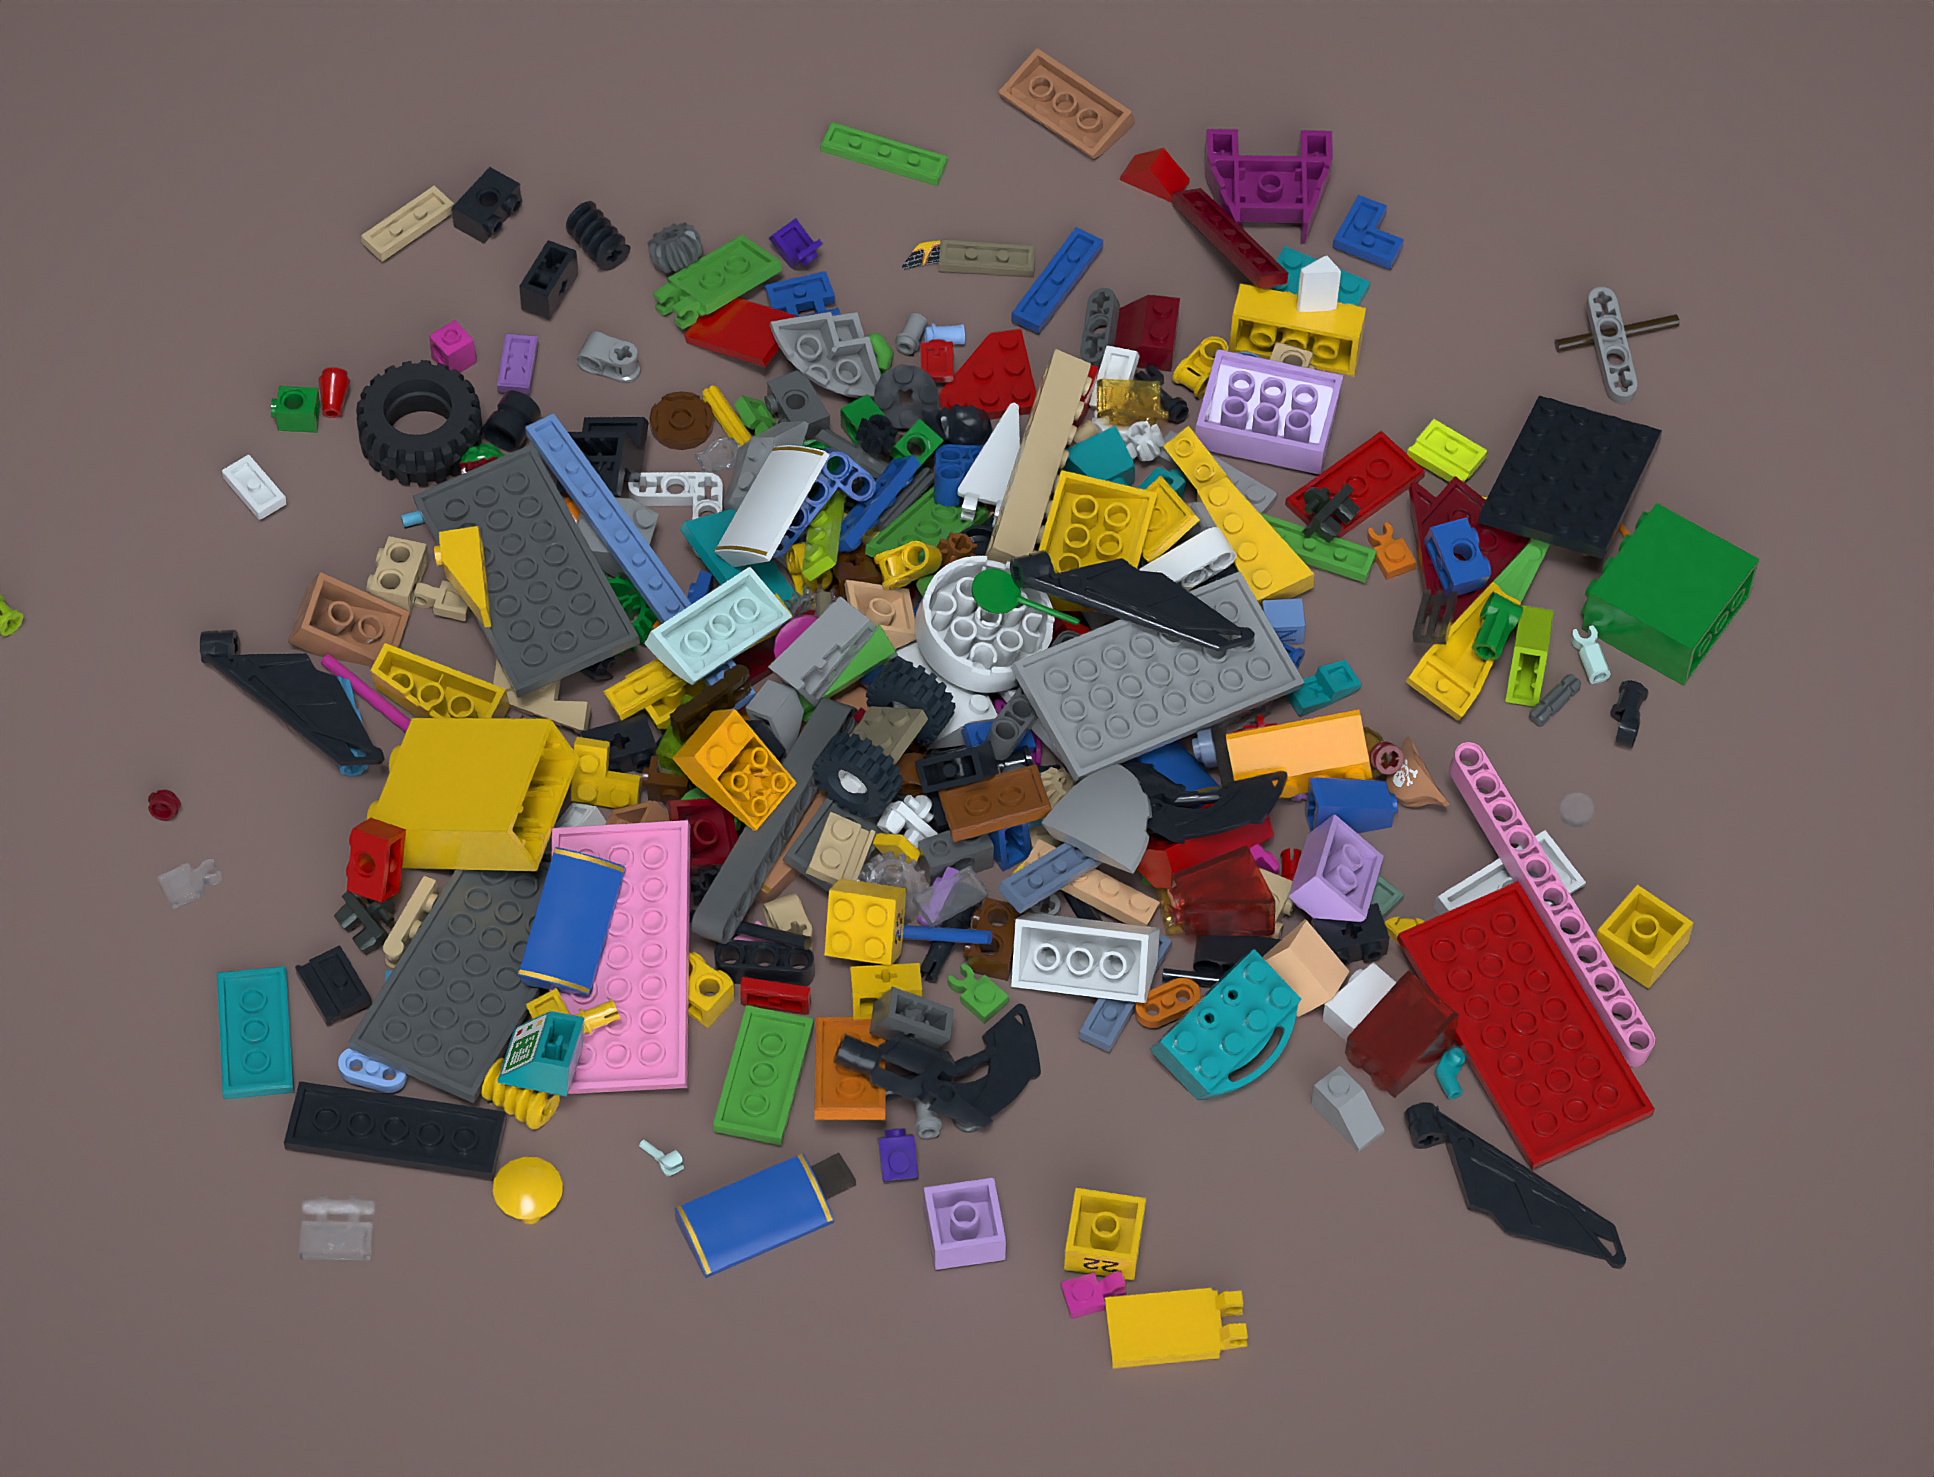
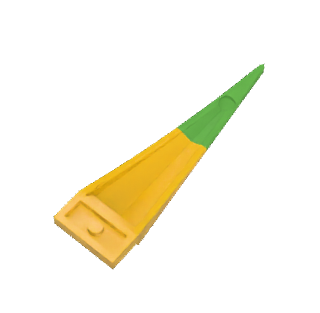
M1533 539L1420 658L1404 682L1459 721L1480 693L1494 660H1484L1476 656L1475 651L1471 648L1482 622L1480 613L1491 593L1495 592L1520 605L1550 544Z

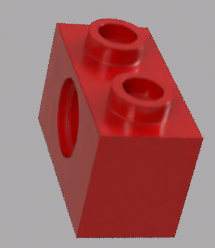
M369 818L352 828L349 836V845L351 846L350 859L346 867V876L348 877L347 891L381 903L400 892L406 829L374 818Z

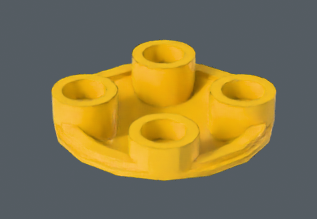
M521 1157L511 1160L500 1168L494 1178L492 1193L496 1205L505 1214L521 1219L526 1224H534L557 1206L564 1188L559 1171L550 1162L538 1157Z

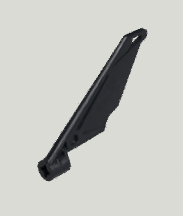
M1043 550L1015 557L1010 561L1011 577L1018 588H1031L1217 652L1250 644L1254 639L1255 633L1248 627H1238L1165 574L1140 571L1123 558L1057 574L1054 571L1050 556ZM1221 635H1237L1241 637L1228 640Z
M236 630L201 632L200 654L202 663L212 665L339 765L381 764L385 760L382 749L373 746L337 676L317 670L307 653L239 655L240 642ZM349 747L370 753V755L355 757Z
M1421 1102L1406 1109L1404 1116L1414 1147L1423 1149L1446 1142L1469 1210L1491 1215L1507 1234L1604 1259L1612 1268L1621 1269L1625 1266L1626 1256L1617 1229L1612 1222L1440 1112L1439 1107L1433 1103ZM1599 1238L1613 1242L1616 1251L1614 1256Z

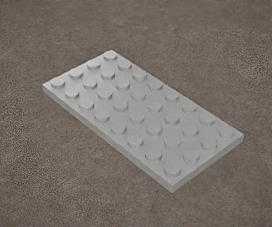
M1240 571L1189 592L1238 627H1248L1253 630L1255 635L1253 642L1250 644L1217 652L1120 619L1013 663L1011 670L1074 782L1080 781L1096 771L1115 764H1121L1302 688L1305 683ZM1221 635L1228 640L1241 637L1237 635Z

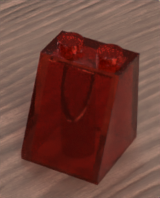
M1247 845L1171 874V888L1167 890L1171 905L1168 906V912L1173 924H1180L1185 935L1270 936L1275 934L1276 901Z
M1408 970L1348 1035L1345 1054L1354 1067L1362 1068L1371 1077L1378 1089L1387 1091L1395 1098L1438 1062L1445 1052L1453 1048L1459 1014Z

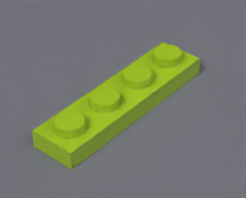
M838 489L808 526L802 573L809 581L835 566L837 562L845 497Z

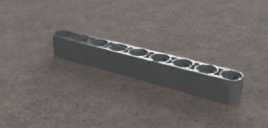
M827 698L821 699L782 764L797 783L757 831H753L746 825L693 916L691 924L693 934L723 944L730 941L819 789L817 786L819 780H814L812 775L815 772L812 770L814 761L834 735H841L842 732H848L849 735L852 733L856 725V720L853 718L857 712L856 707Z

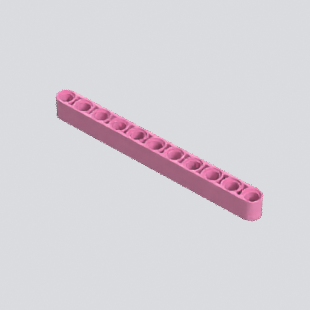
M1472 742L1460 744L1455 750L1449 766L1451 778L1514 882L1519 881L1630 1067L1643 1065L1655 1045L1653 1031L1483 749ZM1461 761H1468L1473 766H1466ZM1477 788H1484L1488 790L1489 794L1481 793ZM1494 816H1501L1506 822L1498 821ZM1513 843H1514V844H1518V845H1520L1523 849H1522V850L1515 849V848H1513V847L1511 846V844H1513ZM1527 872H1535L1540 876V878H1534L1530 876ZM1544 900H1552L1557 906H1550ZM1561 928H1568L1572 930L1574 934H1566L1562 931ZM1584 956L1591 961V963H1584L1578 957ZM1595 985L1605 986L1608 992L1598 990ZM1613 1013L1621 1014L1626 1020L1616 1019ZM1630 1042H1636L1643 1047V1049L1638 1050L1633 1048Z

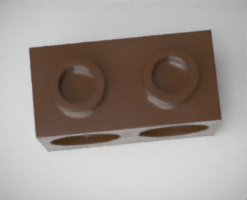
M985 897L982 910H975L972 929L991 931V944L966 943L963 958H968V966L972 968L974 974L1008 981L1013 965L1016 918L1024 915L1025 911L1019 913L1009 902ZM994 922H1000V923H1003L1004 925L994 926V925H992V923H994ZM993 951L995 952V954L986 955L983 952Z

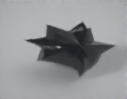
M955 404L949 410L946 406L941 410L922 409L925 424L944 440L940 446L947 444L985 445L994 431L986 411L978 409L974 405L965 407Z

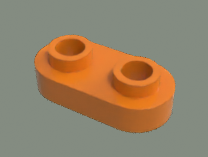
M1177 978L1149 991L1145 1003L1136 1002L1135 1017L1141 1025L1147 1028H1158L1181 1018L1200 999V988L1196 982L1189 978ZM1185 997L1188 1001L1180 1002L1177 998ZM1153 1010L1156 1011L1158 1014L1149 1015L1147 1014V1012Z

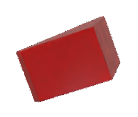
M1160 148L1134 155L1120 176V181L1172 203L1173 192L1185 191L1190 183V178L1166 149Z

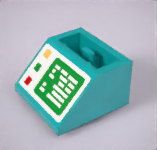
M549 1011L515 1027L498 1077V1083L567 1097L583 1046L585 1018Z

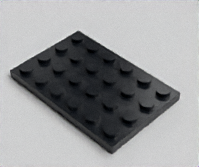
M1538 396L1479 513L1478 523L1604 559L1658 447L1662 430L1552 398Z

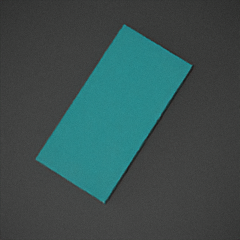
M733 508L689 520L682 524L680 531L720 585L748 567H751L774 595L778 594L792 616L803 611L805 604L797 598L796 592L772 560L732 567L714 552L736 514Z
M286 966L216 973L223 1099L294 1093Z

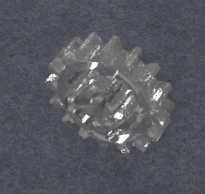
M892 851L882 856L879 854L870 859L871 863L869 862L862 866V871L865 874L860 875L857 881L907 888L904 923L907 924L915 920L914 916L919 915L922 908L920 904L929 900V897L922 894L923 890L929 888V884L921 883L920 880L924 876L925 871L916 872L914 868L917 861L914 859L906 863L904 853L897 855L895 858ZM884 868H891V869H895V870H897V871H896L895 873H892L889 869H887V870H885V871H884L883 869H884Z

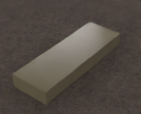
M940 240L939 271L1033 277L1035 246Z

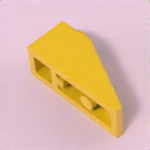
M474 526L439 532L440 545L434 546L437 566L443 565L446 578L483 626L492 627L484 546L479 527Z

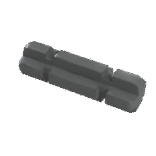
M1567 674L1560 681L1561 684H1557L1540 700L1541 704H1536L1530 710L1529 719L1537 726H1543L1550 719L1549 716H1553L1570 700L1569 696H1574L1580 690L1581 681L1573 674Z

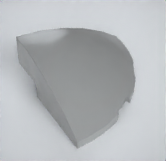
M831 312L770 322L769 325L778 346L787 359L804 376L825 389L848 397L861 398L868 394L871 399H874V389L881 374L870 337L864 336L858 312L832 316Z
M1115 764L1082 779L1053 807L1041 824L1054 839L1078 847L1083 855L1133 874L1149 842L1146 827L1147 819L1152 818V810L1149 798L1143 792L1139 780L1129 770L1119 764Z

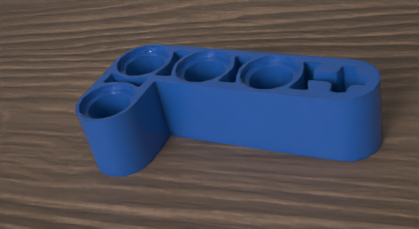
M947 444L937 448L934 471V500L942 506H956L962 502L963 497L957 494L958 487L984 446ZM1058 468L1057 475H1060L1061 469Z
M833 448L823 449V451L829 454V457L815 480L819 487L818 493L812 498L806 496L798 510L797 519L790 524L772 557H780L788 551L837 489L849 498L865 501L872 497L875 492L876 484L874 478L847 454ZM837 456L839 466L834 472L829 473L827 462L831 457ZM861 476L863 487L859 492L853 493L851 484L856 477Z

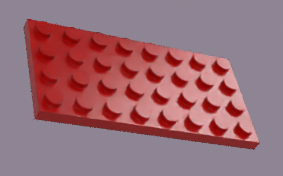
M1519 881L1398 933L1397 940L1531 1170L1653 1115L1655 1108Z

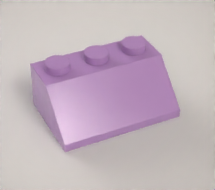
M1334 814L1307 835L1288 897L1293 900L1297 907L1306 911L1313 918L1362 922L1366 919L1384 856Z

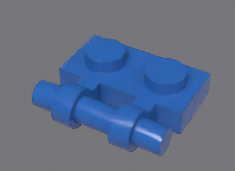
M826 271L765 285V294L771 308L794 314L797 317L831 312L832 316L840 315L838 307L828 310L825 305L835 303V295ZM814 308L815 313L798 315L799 311Z

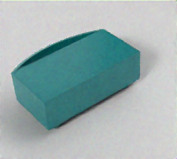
M1253 949L1225 973L1149 1050L1197 1100L1228 1094L1259 1077L1276 1061L1291 1036L1296 1020L1298 1003L1302 999L1262 956ZM1275 1027L1282 1028L1280 1039L1265 1062L1246 1077L1236 1082H1231L1228 1078L1229 1073L1241 1068L1257 1056L1271 1038Z

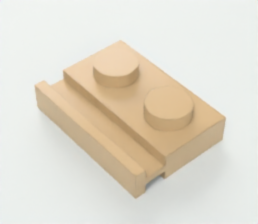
M830 812L806 873L833 885L840 878L857 881L876 831H867L861 828L862 825Z

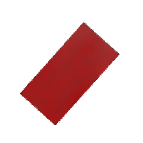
M1380 431L1288 496L1285 505L1308 525L1317 513L1308 514L1305 512L1304 493L1311 487L1327 488L1330 491L1328 497L1331 500L1348 483L1354 489L1349 498L1361 510L1347 525L1334 513L1331 515L1343 526V529L1335 536L1341 538L1408 490L1414 480L1417 483L1425 477V470L1383 431Z

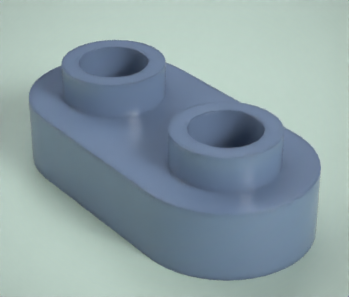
M1211 728L1197 731L1198 738L1192 739V744L1198 763H1204L1206 769L1220 766L1216 741Z

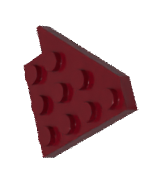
M1456 476L1437 497L1433 496L1414 480L1409 487V496L1425 607L1430 614L1450 628L1515 559L1531 538L1478 523L1479 513L1486 500ZM1467 517L1470 527L1475 528L1479 537L1478 546L1482 556L1487 557L1490 563L1491 576L1483 589L1447 599L1423 540L1430 527ZM1454 554L1457 559L1466 561L1462 555Z

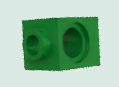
M279 386L277 398H272L271 418H276L278 431L317 433L321 407L318 388Z
M868 394L840 408L841 428L855 445L861 442L855 440V436L862 418L869 420L872 415L876 414L885 416Z
M919 419L893 447L889 455L893 457L892 460L910 456L912 454L908 452L907 444L913 443L918 445L922 455L915 456V458L921 465L914 472L915 474L936 452L944 440Z

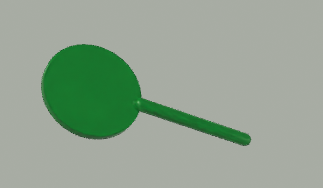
M983 570L976 575L972 582L971 592L975 602L982 609L990 613H1008L1018 603H1021L1074 625H1078L1080 622L1075 617L1021 597L1020 588L1015 585L1011 575L1003 570Z

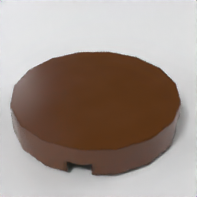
M679 391L662 397V401L658 402L657 405L656 403L651 408L649 424L652 435L660 444L670 449L687 450L696 448L706 442L713 431L714 415L709 403L701 400L699 395Z

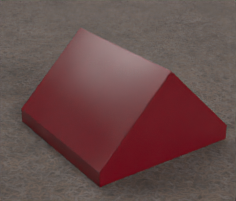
M713 798L669 800L666 802L670 821L688 820L690 824V874L697 876L699 875V870H713L714 867L720 870L738 840L733 814Z

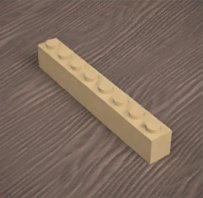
M1055 349L1046 364L985 554V556H988L987 560L1006 564L1012 558L1038 552L1033 549L1035 543H1040L1045 526L1041 523L1043 518L1047 519L1052 504V500L1049 497L1051 493L1055 494L1060 476L1057 475L1058 468L1063 469L1069 455V451L1064 449L1066 444H1071L1077 429L1076 426L1072 425L1073 420H1078L1084 407V402L1080 401L1081 395H1086L1092 378L1088 377L1091 363Z

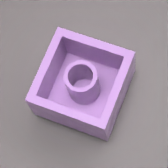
M994 1178L924 1187L923 1208L935 1270L1005 1260L1006 1238Z

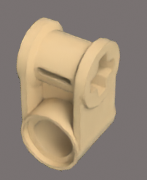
M795 892L762 904L768 927L812 936V926L804 912L800 898ZM811 943L809 948L811 951L813 950V943Z

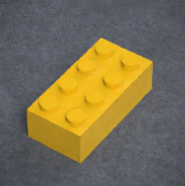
M1240 284L1232 315L1229 352L1249 351L1259 355L1262 359L1269 360L1275 344L1278 342L1313 352L1312 366H1316L1318 370L1349 376L1355 375L1362 346L1366 308L1337 302L1335 310L1299 312L1297 310V294L1288 291L1281 292L1261 289L1256 285Z

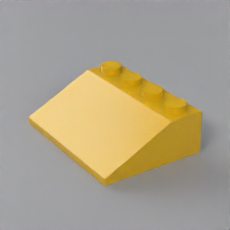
M1061 470L1038 551L1043 550L1048 553L1056 574L1120 558L1125 559L1129 564L1138 568L1158 493ZM1047 594L1052 607L1060 611L1099 612Z

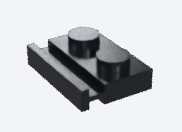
M340 945L310 959L309 963L300 966V964L295 966L297 976L327 1026L332 1024L331 1021L339 1017L343 1019L372 1005L369 993Z

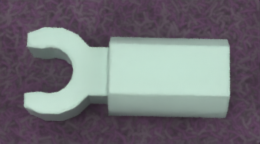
M1593 625L1589 626L1588 629L1589 638L1580 637L1577 629L1573 630L1571 637L1572 645L1580 650L1579 656L1591 684L1604 682L1611 675L1602 649L1596 643L1598 633Z

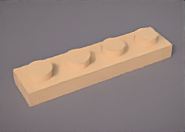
M1038 839L1023 868L1056 848ZM1095 868L1061 888L1064 892L1130 925L1148 926L1160 903Z

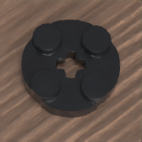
M902 364L889 369L880 377L874 389V402L884 415L890 419L893 428L905 430L910 429L919 419L925 423L922 409L937 408L938 390L934 380L926 371L916 366ZM908 389L912 390V398L915 402L912 405L909 403L904 404V406L898 403L900 400V396L897 395L898 391L906 392Z

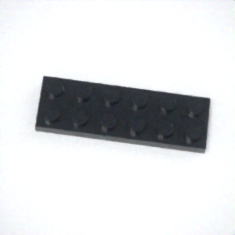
M299 1081L284 1139V1147L287 1150L493 1180L507 1116L505 1111Z

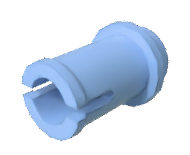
M931 323L930 327L924 328L925 343L930 340L941 339L946 342L953 341V344L964 345V325L935 326V323Z

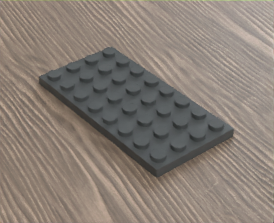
M533 444L413 495L414 503L437 546L440 545L439 532L474 526L479 527L484 546L492 627H484L475 614L474 616L518 698L640 644L637 632Z
M541 859L537 871L455 870L350 1038L349 1049L474 1103L482 1090V1085L489 1069L503 1056L509 1046L514 1028L520 1026L529 1013L526 1004L538 998L543 989L524 985L518 974L550 863Z

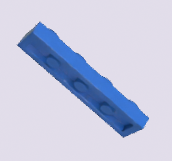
M1076 227L1013 310L1011 321L1039 334L1102 250L1103 239Z
M914 455L892 460L875 481L876 488L873 496L868 500L858 501L844 518L841 524L838 552H851L861 544V537L865 532L879 522L878 516L896 501V494L912 482L914 472L921 465Z

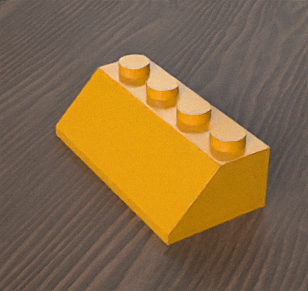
M1359 709L1226 734L1234 781L1277 771H1285L1288 774V779L1279 798H1291L1298 794L1308 793L1309 779L1315 777L1373 780ZM1278 780L1272 781L1274 786H1276Z

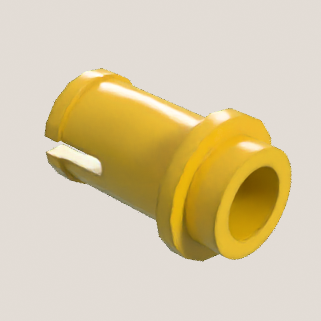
M612 998L585 1011L581 1008L579 1009L580 1013L574 1015L585 1018L584 1033L588 1032L589 1035L593 1034L592 1030L621 1019Z

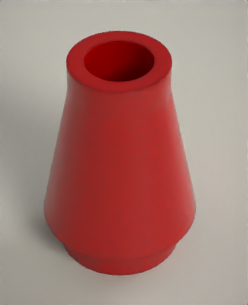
M336 367L325 368L322 371V375L318 378L322 414L325 417L337 418L341 416L350 379L348 378L347 371Z

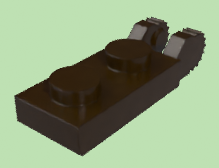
M739 664L724 671L722 679L704 688L700 694L687 703L681 704L670 714L673 735L680 742L689 739L713 711L732 709L735 707V704L751 693L752 688L751 682L748 679L749 670L747 666Z

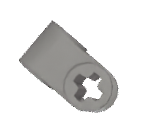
M591 332L576 357L578 366L590 374H598L620 383L635 381L641 372L640 365L637 362L638 352L635 345L610 337L602 332Z

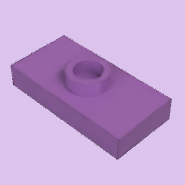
M505 334L497 383L498 392L506 393L513 390L523 394H530L538 336Z

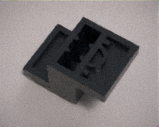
M584 417L582 432H568L614 497H621L623 482H640L649 424L645 417ZM557 479L556 487L561 496L570 497Z

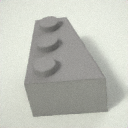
M839 597L835 602L829 604L823 614L768 667L784 683L790 685L801 697L816 707L878 630V627L842 597Z

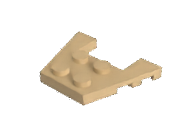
M496 660L493 684L506 689L510 708L531 716L536 715L544 719H551L555 725H563L574 729L577 733L588 730L590 704L585 701H558L561 679L518 698L499 661Z

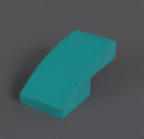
M1345 659L1318 667L1314 676L1303 679L1305 683L1301 689L1286 694V697L1300 717L1347 697L1360 689L1362 683Z

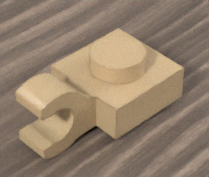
M442 580L440 588L417 583L414 591V596H416L415 606L420 608L434 606V615L466 622L470 608L450 582Z

